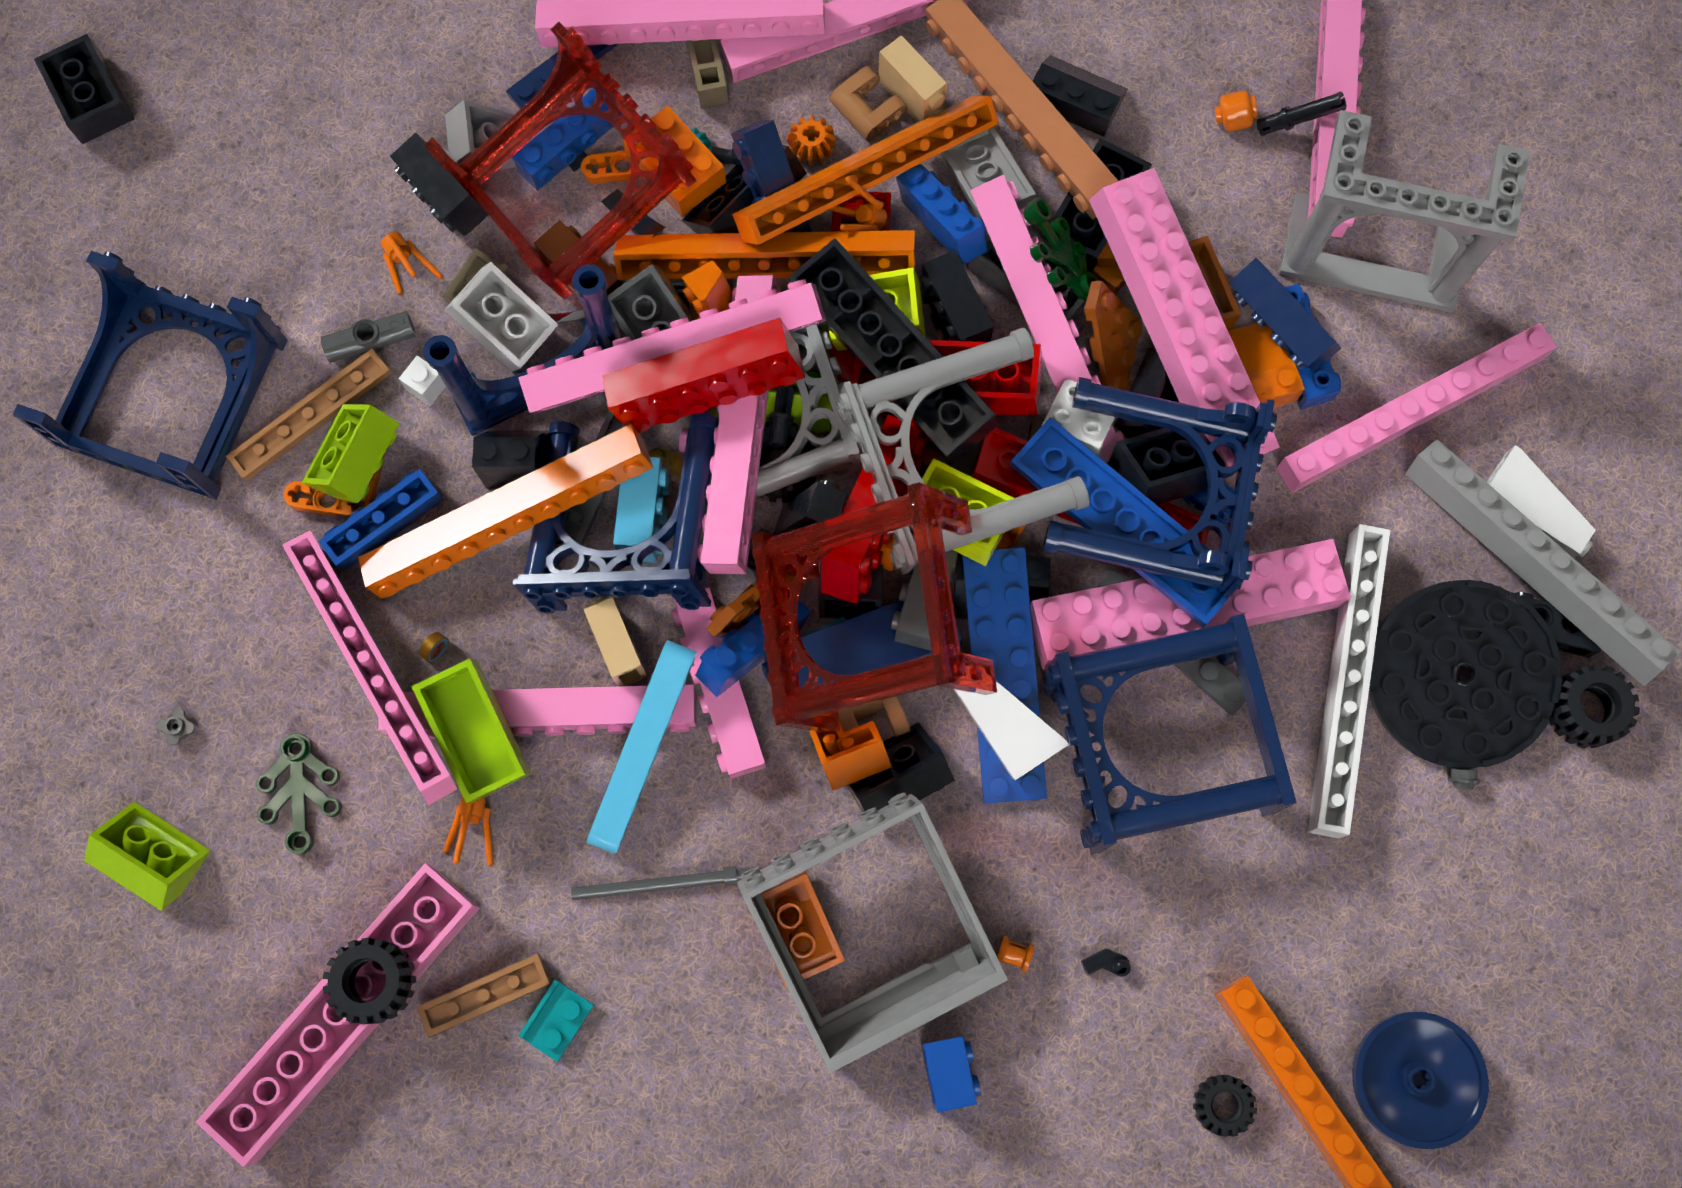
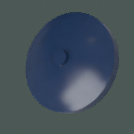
M1404 1012L1387 1017L1367 1032L1355 1053L1352 1082L1359 1107L1375 1129L1396 1143L1418 1149L1446 1147L1465 1137L1473 1130L1483 1115L1489 1092L1488 1072L1483 1056L1475 1042L1462 1028L1442 1016L1427 1012Z

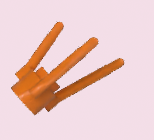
M847 176L845 181L869 203L861 205L857 211L838 205L829 209L854 217L860 224H842L840 229L842 231H879L883 228L887 219L886 211L882 208L884 203L875 199L856 181Z
M399 232L389 233L381 240L380 245L385 252L382 257L387 263L398 295H402L403 291L393 262L402 263L410 276L416 277V272L408 261L410 252L438 279L443 278V275L414 247L410 240L405 241Z
M461 796L460 805L456 807L455 818L443 849L445 854L449 853L461 822L453 859L454 864L460 862L468 824L479 825L480 819H482L487 865H493L490 828L491 809L485 808L486 799L484 798L473 803H466L463 796Z

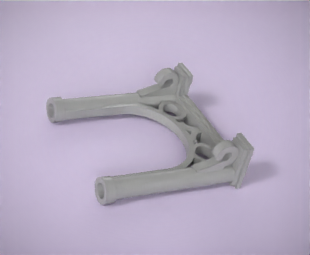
M823 322L790 332L798 345L799 352L807 350V356L802 361L805 378L796 381L802 398V421L798 434L788 450L776 460L759 467L756 498L810 477L826 474L830 480H841L851 476L856 470L860 475L863 469L860 455L864 453L860 442H854L847 420L842 421L837 410L836 402H839V394H841L844 382L839 383L837 375L842 374L836 357H830L828 350L832 349L833 345L830 341L829 329ZM815 360L817 361L821 378H811L805 373L812 368ZM825 393L828 394L833 412L828 408H818L819 399ZM822 418L829 419L832 424V430L828 436L817 438L811 434L813 425L817 420ZM807 442H810L812 445L817 447L816 449L800 454ZM706 500V502H705L704 514H707V509H708L707 500Z
M1025 328L1011 331L1009 336L863 384H851L850 381L843 384L841 394H839V402H836L837 410L841 420H847L854 442H860L864 453L860 455L862 466L866 473L871 472L875 483L871 485L872 494L876 503L881 502L885 514L882 515V521L888 534L893 533L895 539L892 544L893 550L889 551L894 568H900L902 575L908 574L918 561L1070 509L1077 511L1089 507L1090 501L1083 480L1077 476L991 507L975 510L959 508L936 496L923 482L913 463L909 444V432L912 417L918 405L929 394L942 387L1032 359L1034 357L1033 344ZM917 393L910 402L906 412L896 404L890 403L891 401ZM886 411L894 414L902 422L898 434L894 436L882 434L876 420L878 414ZM900 441V447L895 448L894 461L886 465L879 443L889 446L895 445ZM902 462L905 470L898 469L901 466ZM892 479L901 480L907 485L908 489L912 486L916 489L908 493L901 504ZM923 499L932 506L931 519L928 523L918 524L912 520L911 513L908 510V504L911 500ZM940 511L949 516L960 518V520L934 528ZM910 530L919 534L912 536Z

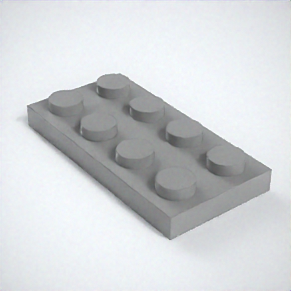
M994 127L941 153L974 212L981 220L982 218L970 190L1001 175L1005 176L1007 183L1013 180L1019 194V198L1015 199L1019 210L1025 208L1029 202L1037 198L1033 188Z

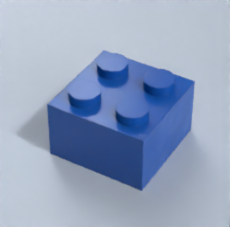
M956 1036L922 1043L921 1047L934 1110L939 1113L977 1105L976 1097L981 1096V1089L977 1075H971L969 1063L974 1062L970 1041L964 1042L963 1036Z

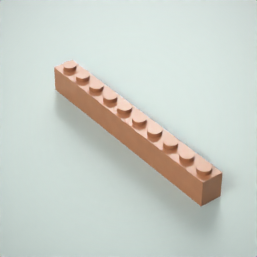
M937 0L925 8L927 16L925 25L931 36H937L941 40L944 51L949 56L953 55L957 59V64L965 75L969 73L977 90L981 94L985 92L987 96H991L995 111L997 113L1001 111L1006 117L1009 128L1013 132L1018 131L1022 136L1026 148L1030 152H1036L1043 168L1047 172L1052 171L1056 176L1059 187L1064 192L1069 191L1073 196L1076 207L1082 213L1086 211L1092 220L1096 218L1089 200L1103 187L1118 182L1116 177L962 0Z

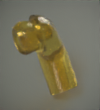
M654 448L649 451L650 457L661 458L662 465L668 466L677 479H681L683 461L675 451L662 448Z

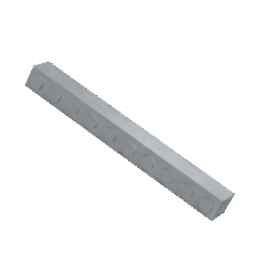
M1438 439L1416 457L1405 475L1643 686H1646L1681 653Z

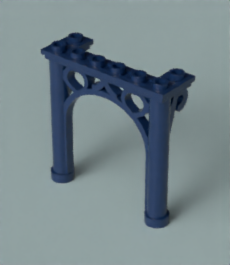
M588 264L579 267L575 271L572 282L586 317L581 320L585 330L569 348L544 363L545 369L555 366V360L561 357L573 355V358L577 359L585 356L583 351L586 349L601 346L602 350L613 347L612 341L623 338L618 329L606 292L607 281L605 275L599 267ZM437 335L425 343L423 348L424 358L430 367L438 372L451 393L471 436L528 410L518 378L527 375V372L504 379L479 380L474 372H469L459 354L458 348L451 338Z
M1079 377L1072 400L1073 408L1165 428L1178 433L1189 441L1198 452L1205 467L1208 482L1207 500L1203 513L1195 526L1181 537L1168 542H1143L1050 520L1042 551L1051 554L1061 552L1218 588L1217 592L1223 593L1222 597L1229 598L1236 589L1239 590L1244 580L1249 579L1252 571V561L1248 560L1250 551L1248 549L1249 541H1245L1246 530H1250L1254 518V512L1250 511L1251 501H1255L1259 488V483L1254 481L1256 472L1259 473L1264 458V455L1259 453L1260 445L1265 443L1268 432H1273L1276 425L1277 414L1273 413L1275 401L1261 402L1257 408L1246 403L1233 402L1225 405L1224 410L1206 409L1092 383V379ZM1198 433L1218 438L1208 446ZM1226 446L1233 451L1235 459L1232 467H1222L1216 462L1212 453L1217 447ZM1237 472L1233 494L1226 488L1224 478L1231 477ZM1226 509L1231 510L1228 529L1223 523L1215 520L1218 513ZM1204 530L1215 531L1220 537L1219 550L1205 551L1200 544L1198 535ZM1189 543L1195 556L1172 551L1180 549Z
M709 413L693 414L690 417L675 509L666 524L647 540L619 550L587 548L575 542L568 535L564 523L565 511L556 517L548 518L533 526L524 574H519L518 579L513 580V585L537 611L545 614H552L554 611H566L568 605L564 600L570 599V597L583 596L589 599H597L599 596L627 598L629 595L657 597L658 594H671L680 607L687 610L711 607V600L704 589L706 569L699 561L698 549L706 502V489L710 476V459L713 456L714 429L719 425V418ZM555 421L550 424L548 433L550 443L545 465L576 451L580 433L576 425L565 421ZM558 534L565 544L556 549V538ZM675 534L673 549L670 551L665 543ZM655 550L664 554L663 561L656 567H642L644 558ZM576 553L579 556L578 564L570 570H562L559 566L561 560ZM589 562L594 567H599L600 572H587L590 566ZM631 562L635 571H620L626 566H631Z

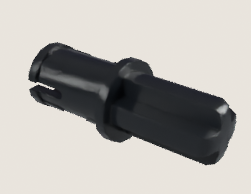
M779 386L777 388L774 412L770 413L769 416L772 420L768 445L771 447L787 448L790 423L794 421V417L791 415L794 390L789 386Z

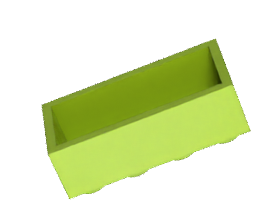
M469 658L411 686L466 803L476 802L531 775V771L478 660Z

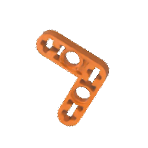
M382 466L374 473L369 482V491L361 500L365 504L364 508L375 501ZM302 481L289 483L283 492L285 502L297 511L349 518L355 512V509L351 506L352 502H345L337 498L333 506L329 508L322 507L321 499L326 494L306 486ZM301 489L306 496L313 497V506H311L312 502L309 499L299 498L298 502H296L292 495L298 494Z

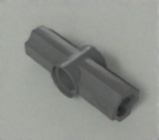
M404 311L374 321L361 319L352 328L322 336L321 345L328 362L332 363L366 353L371 348L378 353L384 346L416 337V332L408 311ZM374 333L371 339L363 341L367 334Z

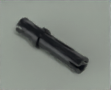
M1340 91L1290 108L1286 106L1281 108L1280 112L1259 117L1256 121L1258 131L1263 129L1259 134L1265 136L1282 129L1288 131L1294 129L1295 125L1336 113L1340 110L1344 111L1347 107L1345 97L1341 99L1344 94Z

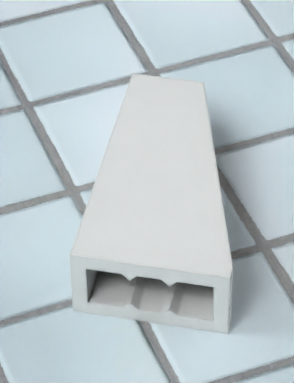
M1516 445L1503 456L1487 483L1573 558L1578 555L1583 557L1593 545L1590 538L1595 532L1594 527L1521 448Z
M967 664L952 674L955 680L949 684L1012 779L1017 780L1068 746L1067 741L979 666L971 669Z

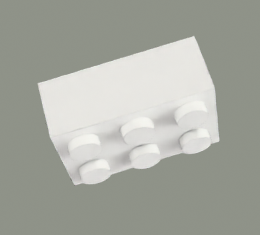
M492 262L483 266L444 310L512 372L521 369L558 326L547 313Z

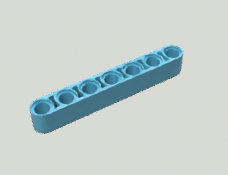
M669 640L666 641L588 835L587 844L612 854H617L620 842L624 838L697 651Z

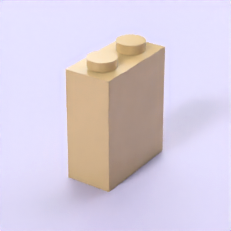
M902 35L879 52V83L891 96L897 95L907 105L908 109L906 112L917 123L944 110L947 83Z
M601 597L589 603L590 607L583 610L616 685L628 686L647 678V673L613 597L609 599Z

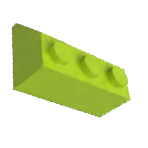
M343 404L302 483L342 501L359 503L367 495L370 487L369 482L374 473L381 468L384 453L395 441L397 436L396 430L400 423L372 405Z
M133 802L89 834L84 861L162 911L182 895L211 850L138 803Z

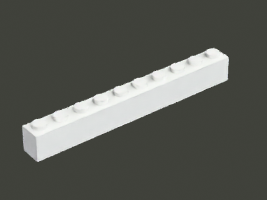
M1359 524L1348 536L1343 573L1351 598L1338 608L1308 833L1337 839L1350 835L1390 530Z

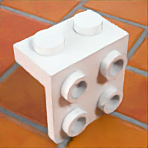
M1065 380L1042 426L1051 417L1099 457L1103 442L1115 417L1073 408L1072 400L1077 382Z

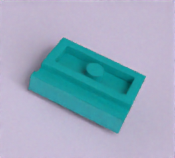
M554 980L518 1036L559 1062L595 1005L559 981Z

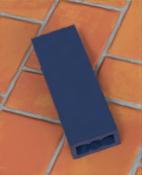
M902 601L893 602L765 651V663H762L761 667L766 680H772L776 691H773V695L778 708H784L787 716L790 717L932 662L947 654L950 655L960 651L963 638L946 602L944 601L931 651L894 641L896 630L891 629L895 611L902 612L904 605Z

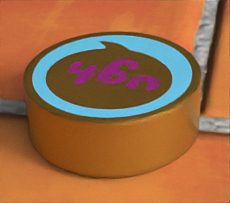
M440 632L430 634L420 647V657L428 663H434L447 649L449 639Z

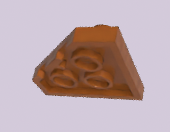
M1092 281L1084 309L1086 321H1092L1094 336L1089 339L1093 362H1099L1101 377L1098 379L1101 385L1127 391L1131 366L1135 362L1138 339L1142 334V322L1103 281Z
M788 562L784 565L782 563L777 565L766 578L755 586L751 584L737 599L726 607H719L711 615L710 620L712 622L706 629L714 637L724 638L734 628L740 630L744 627V622L754 612L762 613L765 610L766 604L776 595L780 596L802 572L794 564Z

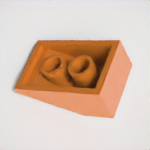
M1258 323L1229 330V335L1260 403L1273 400L1275 401L1274 407L1297 401L1305 390L1296 364L1290 358L1291 355L1285 347L1281 349L1270 337L1274 331L1268 324L1263 328Z
M806 870L761 893L803 980L845 961Z

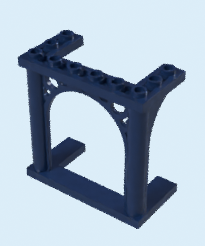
M91 251L86 262L100 277L102 287L101 315L95 337L58 416L54 420L44 412L17 404L12 415L52 445L217 500L221 488L216 485V482L227 459L225 456L229 454L276 348L284 350L288 340L282 334L281 328L271 320L272 317L261 308L262 304L254 299L245 297L244 300L231 297L227 306L232 313L230 314L219 305L210 303L209 306L200 304L197 299L189 295L183 294L182 297H179L161 286H155V288L148 287L134 276L135 272L122 263L123 259L107 251L104 255ZM148 307L155 311V320L150 325L144 324L141 320L142 310ZM163 311L170 317L173 314V318L170 321L163 320ZM134 322L138 328L135 332L129 333L133 328L131 324ZM193 322H198L196 327H192ZM183 329L200 334L216 346L225 363L227 376L225 392L193 464L190 461L160 452L155 462L82 437L118 359L134 342L156 331ZM218 331H220L222 334H226L221 339L216 337V333ZM234 339H246V344L241 350L237 352L227 351L228 344ZM234 360H239L238 368L233 367Z
M1244 614L1231 616L1225 624L1070 657L1069 651L1058 653L1049 665L1046 677H1042L1045 694L1051 695L1052 701L1058 703L1061 715L1066 714L1068 726L1065 727L1066 740L1069 746L1074 745L1077 757L1073 758L1074 772L1077 778L1082 777L1085 789L1080 791L1084 809H1090L1091 817L1083 823L1084 829L1080 830L1083 847L1089 848L1091 855L1104 852L1120 839L1260 809L1262 817L1269 816L1297 803ZM1218 655L1219 662L1223 666L1236 662L1267 776L1177 796L1150 793L1128 781L1111 761L1103 737L1105 711L1115 691L1129 678L1151 669ZM1103 676V680H1105L1107 677L1111 676L1113 678V683L1111 686L1106 687V685L1096 677ZM1084 685L1096 687L1102 694V700L1099 703H1091L1085 700L1080 692L1081 687ZM1083 708L1095 712L1096 720L1094 722L1087 720L1089 714ZM1093 743H1099L1101 749L1099 751L1093 750ZM1108 771L1111 774L1112 781L1103 789L1105 776L1101 777L1100 775L1101 772ZM1116 786H1122L1127 792L1126 801L1122 806L1114 808L1108 802L1109 793ZM1136 796L1144 800L1145 805L1136 804L1137 809L1130 810ZM1153 801L1159 802L1160 804L1153 805Z

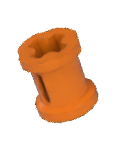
M1003 935L997 958L1000 963L1005 962L1021 968V972L1026 973L1035 945L1029 944L1025 946L1011 941L1009 936Z

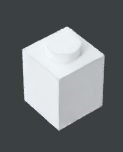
M418 356L414 358L399 377L406 391L428 406L434 403L446 387L438 372Z

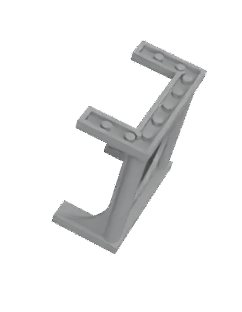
M1340 110L1336 120L1324 187L1309 218V195L1296 192L1294 196L1279 275L1452 313L1456 309L1459 291L1502 240L1512 242L1517 236L1530 150L1502 144L1497 145L1493 153L1486 200L1363 174L1362 168L1372 117ZM1384 214L1438 226L1429 275L1321 251L1338 225L1346 220L1362 215Z

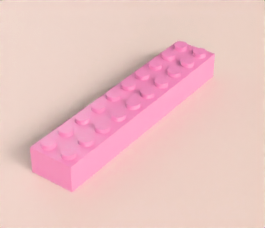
M1155 168L1100 189L1089 200L1179 402L1216 410H1224L1225 405L1233 402L1246 403L1257 408L1260 401ZM1268 432L1265 443L1260 445V454L1264 455L1280 447L1273 432ZM1205 434L1210 443L1218 438ZM1220 446L1215 449L1225 462L1226 468L1234 465L1235 456L1229 447Z
M1330 539L1249 556L1248 560L1252 561V571L1249 579L1243 581L1241 588L1232 594L1204 628L1225 624L1231 616L1240 614L1245 615L1247 626H1253L1341 607L1351 596L1334 540ZM1144 578L1033 600L1030 604L1032 631L1042 669H1047L1054 656L1058 653L1069 651V655L1072 657L1203 628Z
M425 863L357 940L373 938L398 945L400 950H404L409 955L407 958L408 962H413L415 969L411 970L412 976H416L417 981L477 913L480 907L434 866ZM367 962L358 970L355 977V990L358 996L366 1002L376 999L385 987V972L378 962ZM322 979L196 1121L205 1132L243 1167L256 1165L379 1025L351 1023L346 1021L347 1018L336 1015L334 1012L337 1009L329 1007L326 1000L330 999L329 994L323 993V986H328V979Z

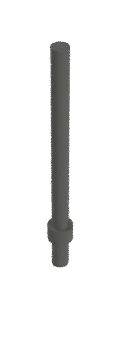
M736 866L723 867V871L572 887L571 896L572 900L715 884H725V887L738 885V881L742 880L741 875L755 867L737 869Z

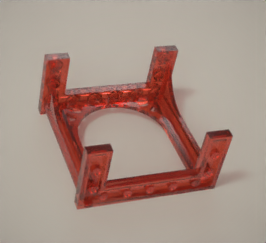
M558 22L550 29L558 42V55L555 66L540 91L462 163L454 158L433 137L424 146L439 164L469 191L518 248L516 253L531 271L565 300L573 293L568 286L572 283L573 275L579 267L588 264L592 265L679 185L683 183L689 188L697 180L690 172L694 169L693 165L687 160L675 140L667 132L661 135L656 129L655 123L646 113L640 116L636 112V109L639 107L628 93L622 96L617 89L621 86L609 72L605 76L600 72L599 69L602 65L595 58L580 35L573 27L567 30ZM593 88L596 91L595 102L590 107H585L582 102L583 95L586 90ZM574 97L576 105L571 108L567 107L568 103L573 102L572 98ZM603 101L608 108L610 107L606 112L600 109ZM573 115H589L603 119L622 134L629 148L631 173L627 188L620 201L608 214L555 262L549 265L481 184L550 123ZM623 123H628L625 129H621ZM641 142V145L647 149L639 152L636 146ZM652 157L659 161L658 166L654 170L644 171L639 168L640 161L645 158ZM640 177L649 180L647 183L643 180L641 186H637V180Z
M918 482L908 485V494L779 535L766 532L752 535V554L757 571L756 586L760 595V617L763 622L765 636L764 649L767 654L769 668L768 682L771 686L773 700L772 714L775 718L776 726L827 733L839 731L838 711L935 686L982 695L997 693L993 660L960 652L942 529L958 535L972 533L968 501ZM913 525L932 655L854 675H837L825 670L810 657L801 641L798 630L797 607L805 580L819 578L818 561L836 548ZM786 574L796 576V579L793 582H787ZM807 666L809 668V677L807 682L800 687L798 672L802 667ZM819 676L823 679V685L817 684Z

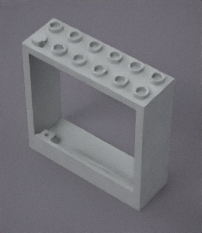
M898 794L888 801L889 805L880 810H877L875 807L864 811L859 815L860 820L850 825L847 822L841 823L830 830V835L820 840L818 837L805 841L800 845L801 850L791 855L788 852L782 853L771 860V865L761 870L759 867H755L741 875L742 880L737 882L742 897L829 1073L840 1069L1008 980L923 803L912 794ZM910 817L971 943L930 964L924 963L821 1017L761 893Z

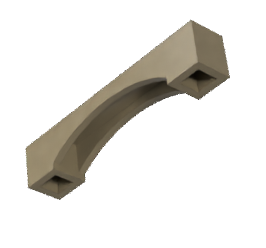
M687 40L701 109L729 104L727 85L716 40Z

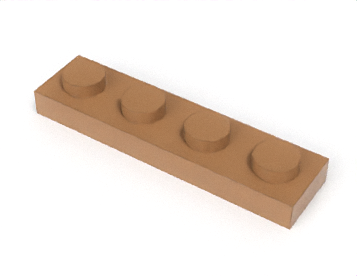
M536 954L416 1008L427 1037L431 1038L549 986L551 981L540 954Z

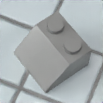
M465 99L445 114L450 167L471 173L516 167L512 157L517 153L513 114Z

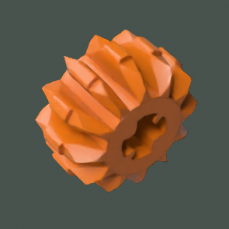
M812 114L810 120L806 121L800 117L799 125H791L790 133L787 135V143L790 145L789 148L793 154L797 155L798 161L801 163L808 159V164L811 167L813 159H817L818 162L823 164L824 156L831 157L833 147L836 145V137L834 136L832 125L826 126L824 117L819 121H815V117Z

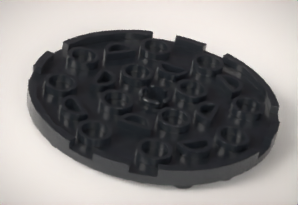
M1453 580L1427 586L1406 597L1396 605L1381 623L1376 634L1369 696L1377 717L1394 740L1412 754L1434 764L1450 768L1488 767L1504 762L1524 751L1542 734L1549 724V718L1554 706L1559 702L1562 687L1558 658L1560 657V652L1552 631L1535 608L1517 594L1483 581ZM1462 665L1468 666L1471 670L1472 676L1466 683L1456 680V671Z

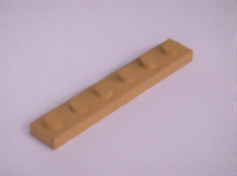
M371 348L225 457L239 475L248 482L334 418L343 404H353L392 375V372Z

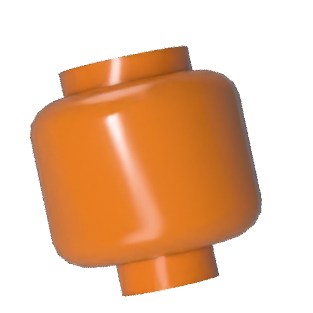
M1246 90L1222 95L1219 100L1220 106L1214 107L1217 124L1223 123V127L1227 132L1250 128L1254 123V119L1258 118L1255 96H1250Z

